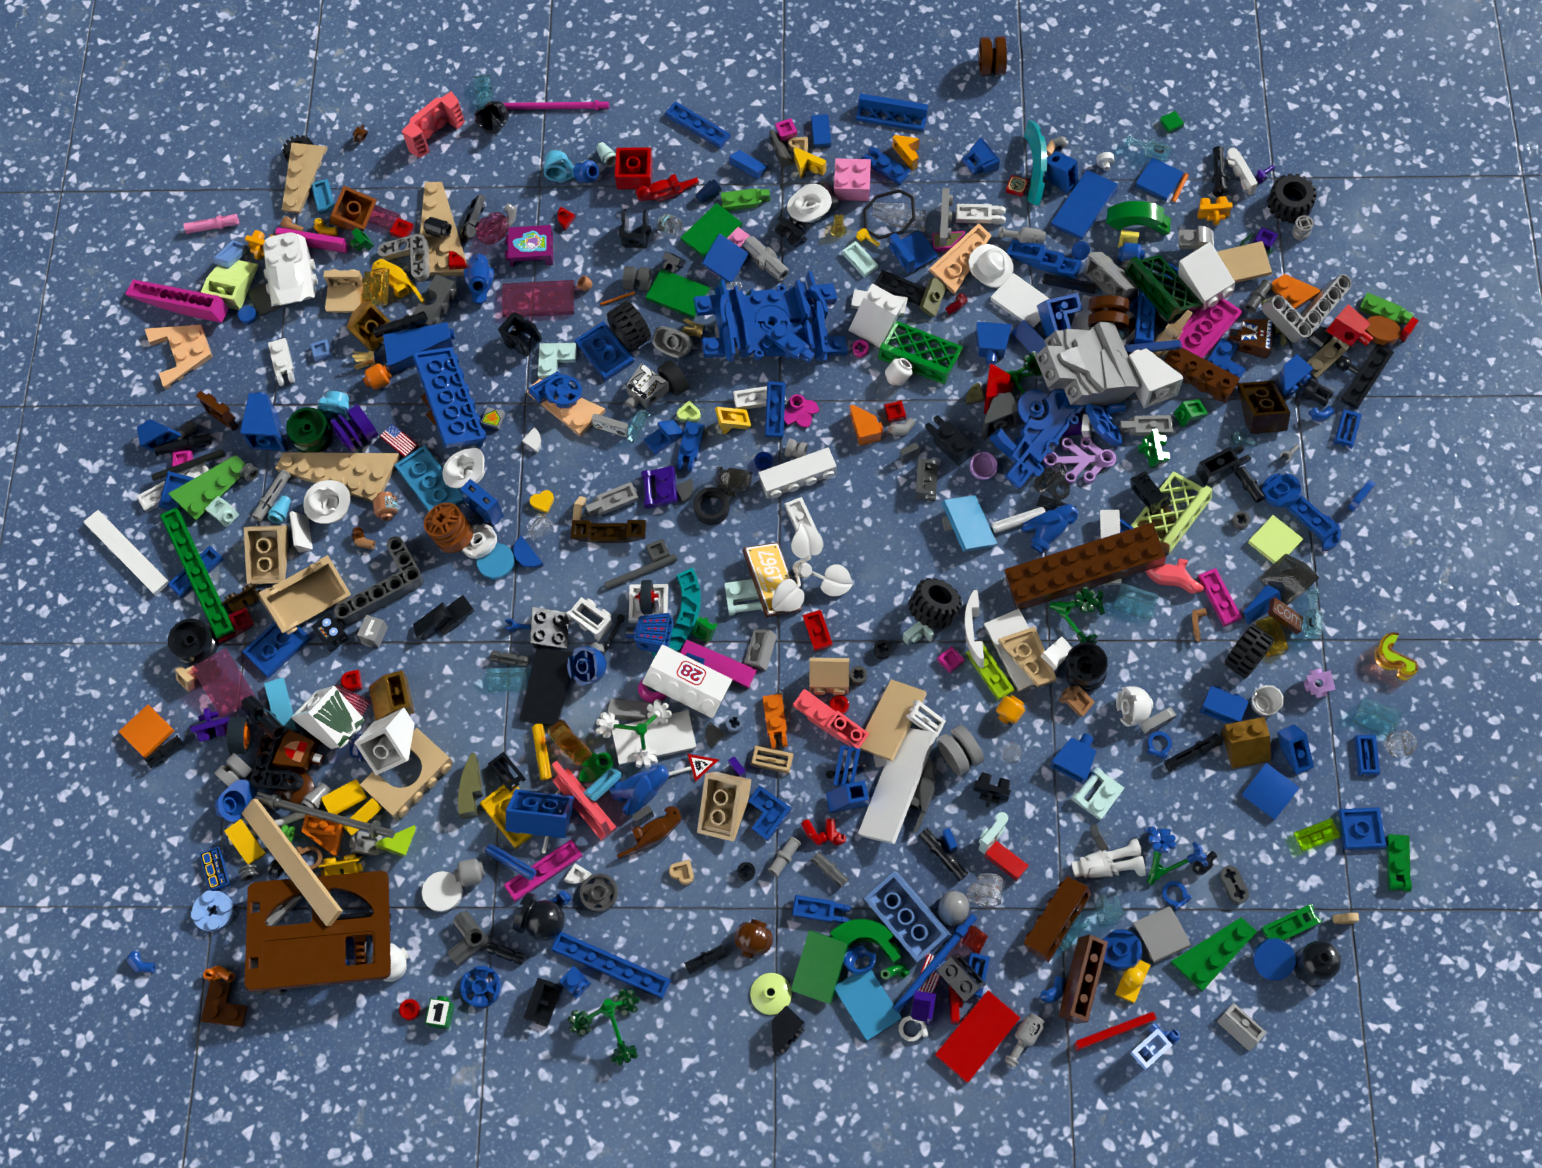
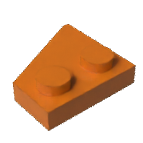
M1286 274L1271 282L1273 284L1271 290L1276 295L1284 297L1295 310L1314 299L1321 292L1320 289Z
M305 815L301 832L329 853L338 857L344 832L342 824Z

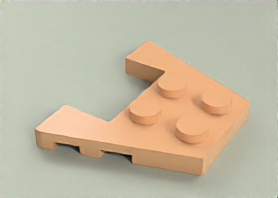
M201 325L145 329L151 346L167 340L170 343L177 367L159 373L165 390L172 387L171 384L176 380L180 381L183 379L184 375L190 370L197 369L213 357Z

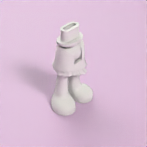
M1137 838L1130 840L1129 845L1108 852L1106 850H1099L1085 857H1080L1078 861L1071 862L1075 878L1084 876V878H1087V876L1088 878L1113 877V875L1119 876V872L1125 870H1135L1138 876H1146L1145 864ZM1128 856L1135 857V858H1133V859H1129V860H1125V861H1121V862H1116V863H1114V862L1112 861V860H1115V859H1118V858H1123V857H1128Z

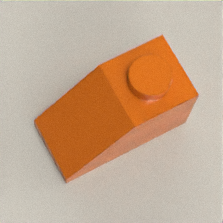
M850 405V417L859 446L881 441V433H884L881 422L878 423L876 416L855 405Z

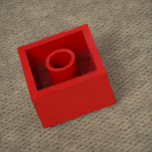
M651 147L616 148L615 181L617 189H638L643 186L649 188L652 184L653 174Z

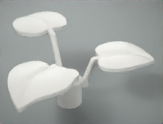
M799 524L791 543L792 552L799 558H805L793 564L792 569L796 574L797 584L792 579L782 581L775 590L772 599V609L775 611H794L802 605L804 592L799 589L801 586L800 577L807 578L810 575H814L823 579L821 590L829 596H840L852 587L853 582L845 567L838 564L831 565L826 569L825 576L812 571V567L806 563L811 559V555L820 554L823 548L822 537L813 527L807 524Z

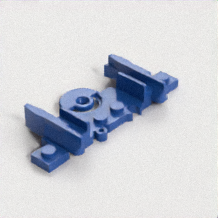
M1063 388L1054 389L1048 395L1037 389L1023 393L1019 398L1017 406L1018 414L1025 423L1020 430L1022 437L1016 438L1014 444L1002 428L997 429L989 437L993 444L1014 462L1004 477L1018 489L1021 488L1030 475L1040 476L1044 468L1039 463L1047 454L1053 452L1049 449V444L1051 443L1053 446L1059 445L1058 440L1069 425L1077 424L1079 421L1078 416L1074 414L1080 413L1087 405H1070ZM1044 399L1047 404L1046 416L1042 420L1028 418L1029 416L1037 418L1044 413V405L1041 402ZM1035 404L1039 406L1038 411L1034 409Z

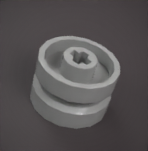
M959 724L953 728L951 736L944 734L936 739L941 755L958 776L969 772L970 765L976 767L984 762L981 748L972 734L963 725Z

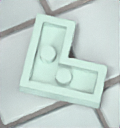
M540 343L538 378L545 379L555 373L558 363H576V343Z

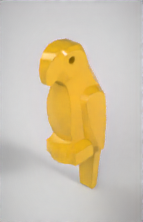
M379 259L373 263V274L375 276L383 274L387 283L394 289L395 296L403 298L411 290L420 302L425 304L415 285L400 267L384 259Z

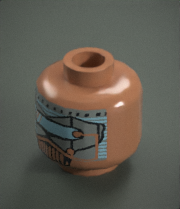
M391 492L378 493L373 499L375 516L383 521L392 520L399 512L396 496Z

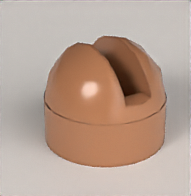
M585 275L581 276L577 282V288L583 291L590 290L592 288L591 279Z

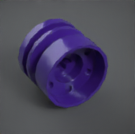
M357 403L346 410L349 416L347 420L341 414L338 415L341 424H338L334 418L330 420L335 435L343 446L347 447L352 453L356 451L353 445L354 441L359 447H362L360 437L369 442L379 435Z

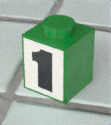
M437 996V999L430 998L425 1024L429 1027L450 1029L454 1004L449 1001L450 998L444 996Z

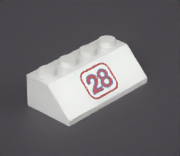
M662 644L642 684L713 718L733 679Z

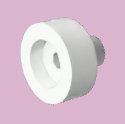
M1111 152L1099 154L1096 157L1097 166L1103 168L1104 171H1109L1110 167L1115 163L1114 154Z

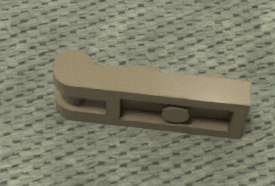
M1333 337L1307 362L1313 367L1311 376L1317 380L1352 346ZM1337 343L1341 346L1339 350L1334 346Z

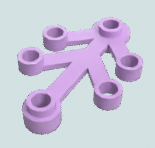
M1089 437L1081 439L1080 447L1084 450L1089 449L1095 455H1088L1075 445L1072 439L1064 438L1061 444L1062 449L1070 450L1076 456L1058 457L1056 453L1052 452L1043 459V464L1047 468H1054L1056 465L1078 464L1071 472H1067L1065 475V482L1070 485L1075 483L1077 476L1089 463H1097L1091 471L1085 472L1083 477L1085 483L1091 484L1094 482L1095 476L1104 467L1109 468L1115 464L1116 455L1109 449L1101 450ZM1068 442L1070 446H1066L1064 443ZM1090 475L1092 479H1088L1086 476ZM1072 476L1074 479L1069 480L1067 477Z

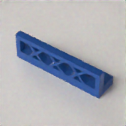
M860 93L856 121L924 132L928 115V104ZM861 111H869L871 115L861 116ZM884 113L888 117L885 119H880L878 115ZM902 116L905 120L897 122L894 118ZM920 119L922 123L921 125H915L912 121Z

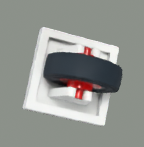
M642 580L641 584L629 586V623H638L640 616L668 613V584H653L652 580Z

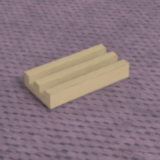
M755 746L751 766L790 774L794 754ZM760 752L788 758V761L757 755V753ZM756 760H761V761L776 763V764H780V765H785L786 767L777 766V765H772V764H767V763H763V762H758V761H756Z

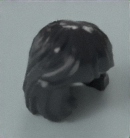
M490 101L474 113V122L486 133L491 135L497 134L506 125L509 112L502 102Z

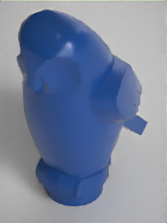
M479 253L474 254L470 258L469 267L464 269V278L472 293V301L477 304H483L487 301V293L493 281L494 270L489 267L487 258Z
M1071 504L1049 510L1024 522V527L1021 528L1022 533L1035 532V535L1031 538L1032 544L1030 546L1043 554L1049 550L1050 544L1066 530L1069 524L1075 523L1079 512Z
M663 764L652 765L649 770L636 773L624 781H617L610 787L611 796L614 801L624 802L628 800L622 808V812L627 816L633 815L657 795L658 790L669 778V772Z

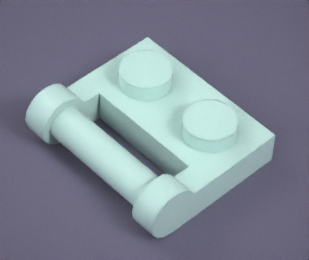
M752 579L725 583L729 616L746 611L760 609L763 611L760 602L733 605L734 602L759 599Z
M1094 767L1091 771V776L1071 799L1101 821L1122 793L1124 787L1104 774L1101 769ZM1099 779L1103 782L1090 801L1087 802L1084 797Z
M998 813L992 828L989 829L987 827L981 834L979 851L984 855L1004 833L1005 825L1008 822V815L1006 813Z

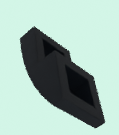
M464 595L447 606L453 618L441 626L439 630L445 636L460 626V621L475 612Z

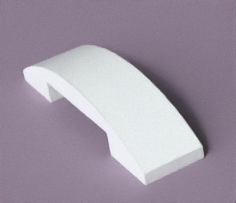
M974 590L968 600L965 611V636L972 658L980 668H984L982 641L974 642L972 617L979 616L978 590Z

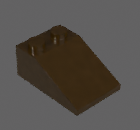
M1274 380L1238 383L1237 387L1244 420L1250 434L1277 433L1288 430L1291 412Z

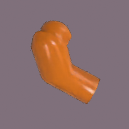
M218 965L206 969L203 972V977L208 981L224 979L227 982H232L235 979V973Z

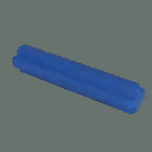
M489 844L485 849L487 855L528 880H533L537 872L535 869L497 846Z

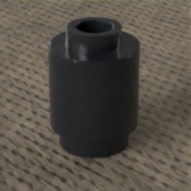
M429 217L425 220L423 228L426 234L443 239L450 236L452 226L447 221Z

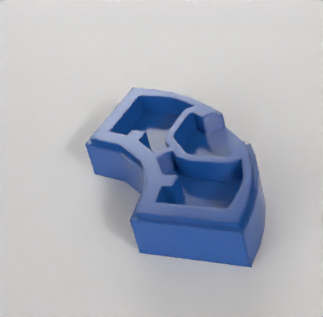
M1092 404L1085 406L1088 418L1096 432L1109 444L1116 447L1122 445L1120 429L1109 421L1104 408Z

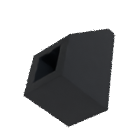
M787 1005L772 1020L773 1054L776 1057L779 1054L784 1055L791 1047L789 1043L793 1038L797 1040L805 1031L803 1029L805 1022Z

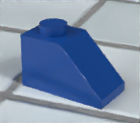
M151 419L137 426L140 446L154 451V444L170 442L181 437V433Z
M1295 724L1277 731L1280 748L1293 772L1297 775L1313 768L1314 764L1307 734Z

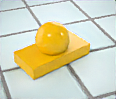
M1140 960L1135 967L1124 971L1114 995L1134 1004L1150 964Z

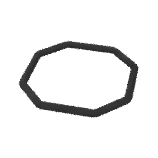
M901 189L874 196L863 210L864 228L869 232V235L880 240L888 238L895 233L897 235L903 234L916 218L914 197ZM901 193L910 198L912 218L902 230L881 236L868 230L867 210L877 198Z

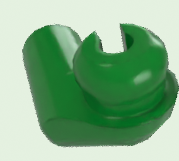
M898 964L883 969L881 977L887 980L899 974L900 978L904 979L910 974V971L906 968L905 964Z

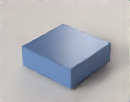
M327 339L310 344L315 362L333 357Z

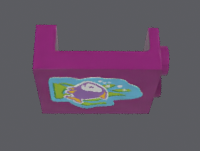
M551 225L508 227V235H505L508 250H505L506 261L510 262L511 267L515 266V261L545 260L546 265H553V232Z

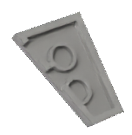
M942 188L940 245H947V239H951V228H948V222H952V212L949 211V206H953V195H950V188Z

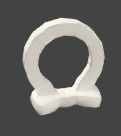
M907 1016L900 1021L899 1033L904 1040L914 1042L922 1036L928 1037L926 1022L913 1020L911 1016ZM908 1021H915L921 1024L922 1029L914 1037L906 1036L903 1031V1027Z

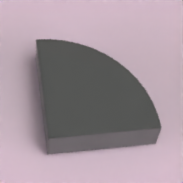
M692 479L676 485L677 493L683 504L689 501L693 493Z
M1097 824L1090 826L1092 837L1101 851L1108 850V845Z

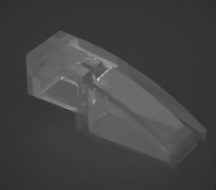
M873 203L872 216L887 224L903 229L912 218V209H908V203ZM915 210L916 218L907 230L925 232L926 210Z

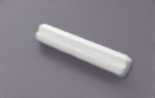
M1044 507L1036 508L993 522L991 527L994 533H999L1023 525L1024 522L1046 511Z

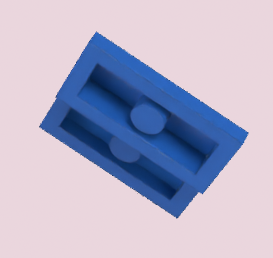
M1266 763L1243 792L1242 796L1275 820L1300 787Z

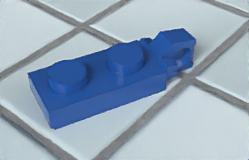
M777 322L766 334L770 341L792 358H802L808 364L812 361L815 354L809 350L807 343L780 322Z

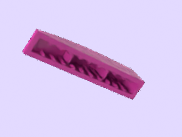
M134 279L125 293L128 297L168 311L222 323L229 310L225 302L216 295Z

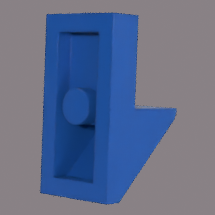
M674 420L658 422V429L644 439V443L655 455L683 436V430Z

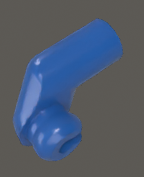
M1125 403L1110 404L1104 410L1109 421H1113L1112 415L1114 413L1124 412L1126 405Z
M1331 406L1322 411H1319L1317 407L1309 411L1311 419L1317 422H1322L1335 413Z
M132 951L127 956V963L135 972H155V963L142 962L138 951Z
M1055 976L1053 988L1047 991L1043 990L1040 994L1041 1000L1053 1003L1060 999L1063 994L1065 978Z
M1156 1023L1148 1029L1151 1034L1156 1029H1159L1172 1045L1178 1043L1181 1037L1177 1030L1162 1031Z

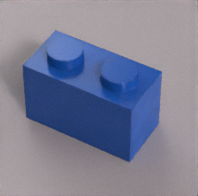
M1211 686L1200 709V713L1226 724L1240 722L1249 701L1245 700L1241 695L1226 692L1222 687Z

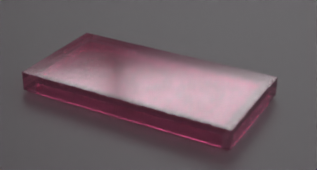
M574 280L503 283V318H508L513 312L519 313L523 317L574 314Z

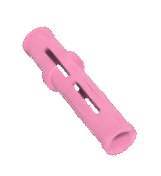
M237 214L228 216L218 215L212 219L184 223V230L186 234L217 228L221 230L227 226L239 225V218Z

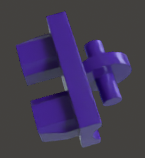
M204 708V715L198 716L199 722L206 720V723L190 727L191 732L196 733L199 742L211 739L209 728L215 727L217 737L227 735L230 717L213 721V718L219 717L218 711L211 712L209 708Z

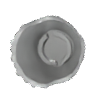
M958 891L945 893L939 901L938 919L950 927L962 925L967 918L970 908L967 897Z

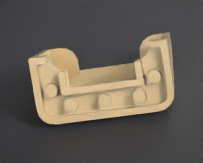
M328 555L319 559L315 564L313 563L291 577L273 585L272 588H266L258 593V597L282 634L286 632L287 635L298 630L297 625L331 606L345 601L351 595Z

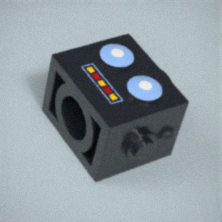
M331 613L311 626L330 652L349 640V637L344 632L346 629L345 625L341 620L336 621Z

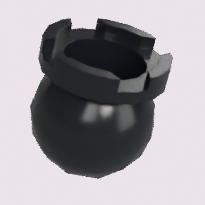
M527 892L520 902L523 905L520 915L515 914L513 929L520 934L527 929L529 935L536 940L548 941L554 939L564 928V912L555 902L550 900L537 902V895Z

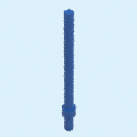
M971 913L962 925L959 924L953 936L895 1004L893 1009L896 1012H901L914 996L915 990L918 991L959 940L961 938L964 939L969 933V928L978 919L974 914Z

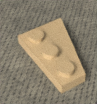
M1035 627L998 639V643L1037 687L1056 682L1057 678L1053 668L1041 657L1045 649Z

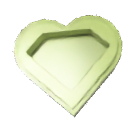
M690 401L679 408L676 413L677 419L681 423L688 421L697 423L701 418L699 409Z

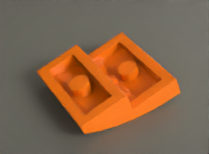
M147 704L118 732L145 758L175 730Z

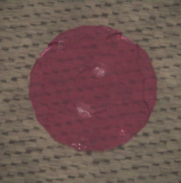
M493 212L488 214L487 218L483 217L476 227V235L482 243L487 245L494 244L505 237L510 225L504 214Z

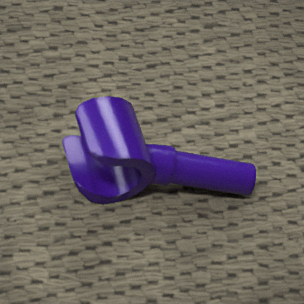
M1274 165L1265 170L1259 169L1257 171L1255 179L1258 184L1263 183L1267 179L1266 174L1275 168Z

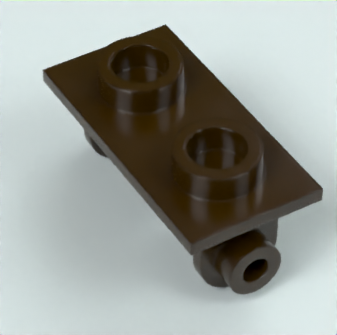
M250 583L242 587L243 591L237 595L233 592L224 597L226 601L222 602V604H228V607H226L227 612L231 614L244 609L243 600L245 599L248 605L260 600L258 593L261 590H256V587L259 585Z

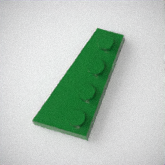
M1240 917L1170 963L1202 992L1257 931Z

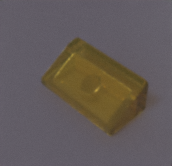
M1271 616L1255 621L1259 629L1274 638L1272 646L1266 653L1267 658L1286 654L1289 648L1281 624Z

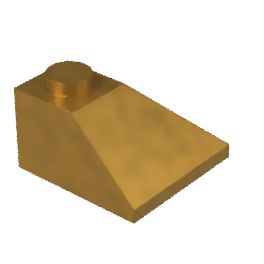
M362 302L351 314L346 328L369 351L375 352L384 341V337L376 338L373 333V327L391 321L371 302Z

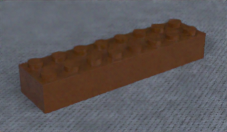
M1152 522L1004 569V574L1016 610H1023L1074 594L1077 591L1080 592L1083 587L1090 589L1165 565L1166 555Z

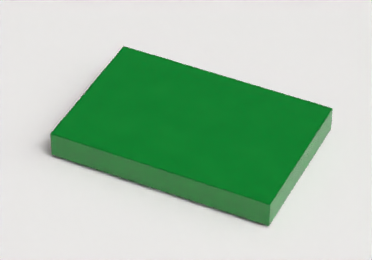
M716 203L681 236V241L704 258L719 233L728 238L736 228H741L743 223Z
M661 269L646 295V300L695 319L697 314L693 299L697 296H707L710 292V287Z
M809 930L791 991L831 1004L849 943Z

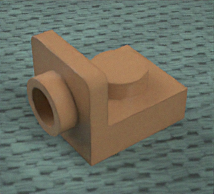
M1080 686L1067 687L1059 699L1061 703H1067L1079 717H1083L1095 703Z

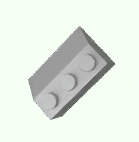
M1091 252L1088 254L1084 274L1106 295L1125 297L1130 302L1137 297L1139 292L1137 285L1126 275L1122 268L1117 267L1109 256H1106L1103 252Z

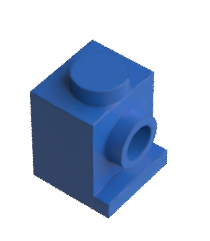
M575 966L559 980L562 986L576 999L591 985Z

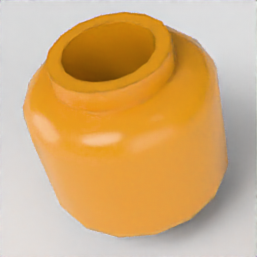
M1013 695L1003 697L996 707V713L999 714L998 719L1006 725L1009 722L1016 724L1025 712L1024 703Z

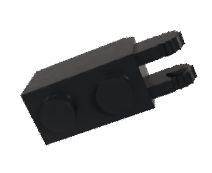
M937 415L933 419L940 428L936 429L929 422L925 425V428L934 437L933 441L953 462L960 466L972 456L974 445L949 421L945 422Z
M1242 445L1234 449L1228 447L1199 462L1196 473L1203 484L1208 486L1234 473L1240 466L1248 463L1251 460L1249 454L1241 458L1237 457L1238 454L1245 450Z

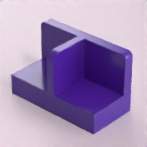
M915 990L911 1012L913 1020L927 1022L926 1025H931L936 994Z

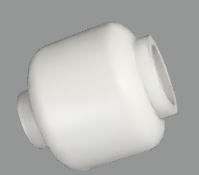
M904 358L894 359L885 370L888 383L898 386L904 385L912 375V365Z

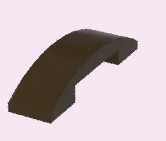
M572 520L570 538L592 543L639 541L646 538L647 521L627 520V523H592L591 520Z

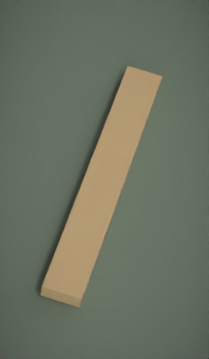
M252 799L242 812V815L326 926H332L343 910L259 800Z

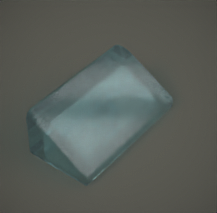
M523 667L491 668L486 670L488 692L527 690V671Z

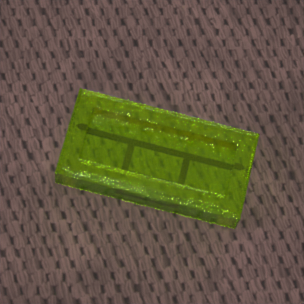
M1332 818L1293 833L1301 852L1341 837Z

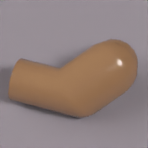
M284 217L280 222L282 228L303 231L304 229L302 226L293 224L292 219L289 217Z

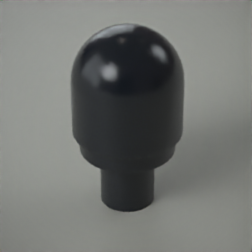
M1214 851L1206 855L1208 866L1204 867L1198 860L1192 863V870L1195 874L1204 875L1212 868L1213 861L1217 858V854Z

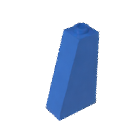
M448 322L383 334L387 366L391 374H396L415 365L412 357L414 352L453 347L452 340L455 339L453 328L450 329Z

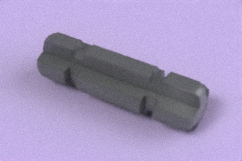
M493 650L490 655V660L493 662L500 661L503 664L518 665L519 667H526L528 664L527 656L521 655L518 657L517 654L501 653Z

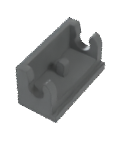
M918 458L915 500L936 501L938 475L936 460Z

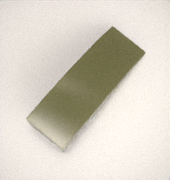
M475 753L470 754L459 785L458 811L462 819L478 816L476 797L483 796L479 760Z

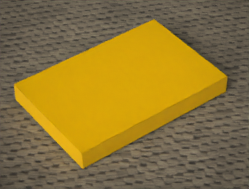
M503 784L479 804L512 846L517 849L534 835L506 831V809L515 789L519 788L518 786H513V790L510 792Z

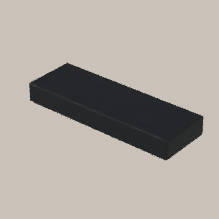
M884 270L881 271L875 282L876 286L890 294L907 297V301L919 306L926 290L921 285Z

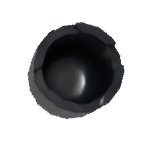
M1313 941L1297 952L1294 972L1299 980L1304 981L1309 986H1323L1329 983L1339 972L1341 955L1331 943Z

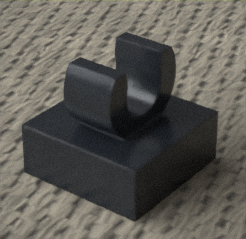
M665 251L662 257L667 260L663 265L664 269H668L670 264L673 265L672 273L678 271V266L684 267L686 262L685 259L671 252Z

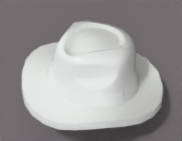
M805 185L789 199L787 211L797 221L813 223L828 212L832 204L831 196L821 185Z
M990 244L980 245L970 254L968 261L969 269L975 278L988 287H1001L1013 273L1011 258L999 247Z
M470 448L453 454L443 468L442 474L445 484L457 489L461 488L469 479L478 484L485 474V460L482 451L478 448Z
M334 480L318 482L307 491L304 497V512L314 522L320 524L336 523L347 513L350 504V493L348 488L341 482Z

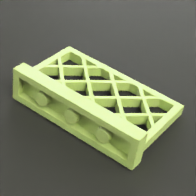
M1174 471L1160 488L1163 494L1170 493L1171 504L1169 505L1173 504L1174 512L1164 513L1163 509H1161V514L1150 516L1149 509L1145 507L1131 525L1133 528L1139 527L1140 522L1149 521V523H1152L1151 520L1162 518L1164 525L1156 526L1155 530H1165L1166 535L1163 539L1159 538L1163 550L1168 554L1171 553L1212 499V489L1205 486L1203 488ZM1176 479L1181 482L1182 486L1171 488L1170 483ZM1194 489L1198 491V494L1188 497L1186 490ZM1173 492H1184L1185 498L1174 499ZM1186 502L1187 508L1177 511L1176 504ZM1176 516L1177 521L1175 523L1166 525V517Z

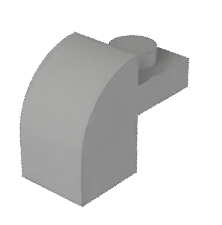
M1198 226L1197 230L1178 231L1179 249H1194L1196 251L1209 242L1214 247V233L1208 227Z

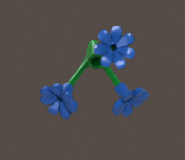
M1153 826L1144 828V832L1151 835L1149 836V843L1153 844L1154 850L1152 866L1148 873L1149 877L1146 880L1150 885H1154L1161 875L1164 876L1188 862L1191 864L1198 860L1204 867L1209 865L1206 861L1207 856L1202 853L1201 845H1198L1195 841L1192 843L1194 853L1188 855L1186 859L1165 868L1159 864L1162 853H1168L1169 849L1176 847V842H1174L1176 837L1170 835L1171 829L1158 828L1156 830Z

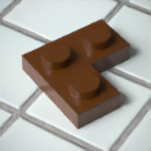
M210 980L201 1022L243 1028L248 1007L228 1004L232 983Z

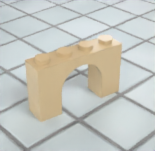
M418 728L413 731L410 751L421 760L422 771L416 782L408 787L397 788L388 784L379 774L375 775L372 772L360 784L396 820L403 818L409 812V808L414 803H418L423 798V794L437 784L441 775H445L450 771L453 764L450 757Z

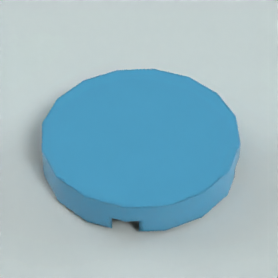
M496 543L491 553L477 559V567L480 573L491 580H500L507 577L515 565V557L511 549L500 543Z

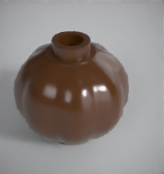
M751 919L750 923L743 922L737 927L734 941L736 946L743 951L742 956L753 959L754 955H763L770 950L773 936L771 931L766 929V923Z

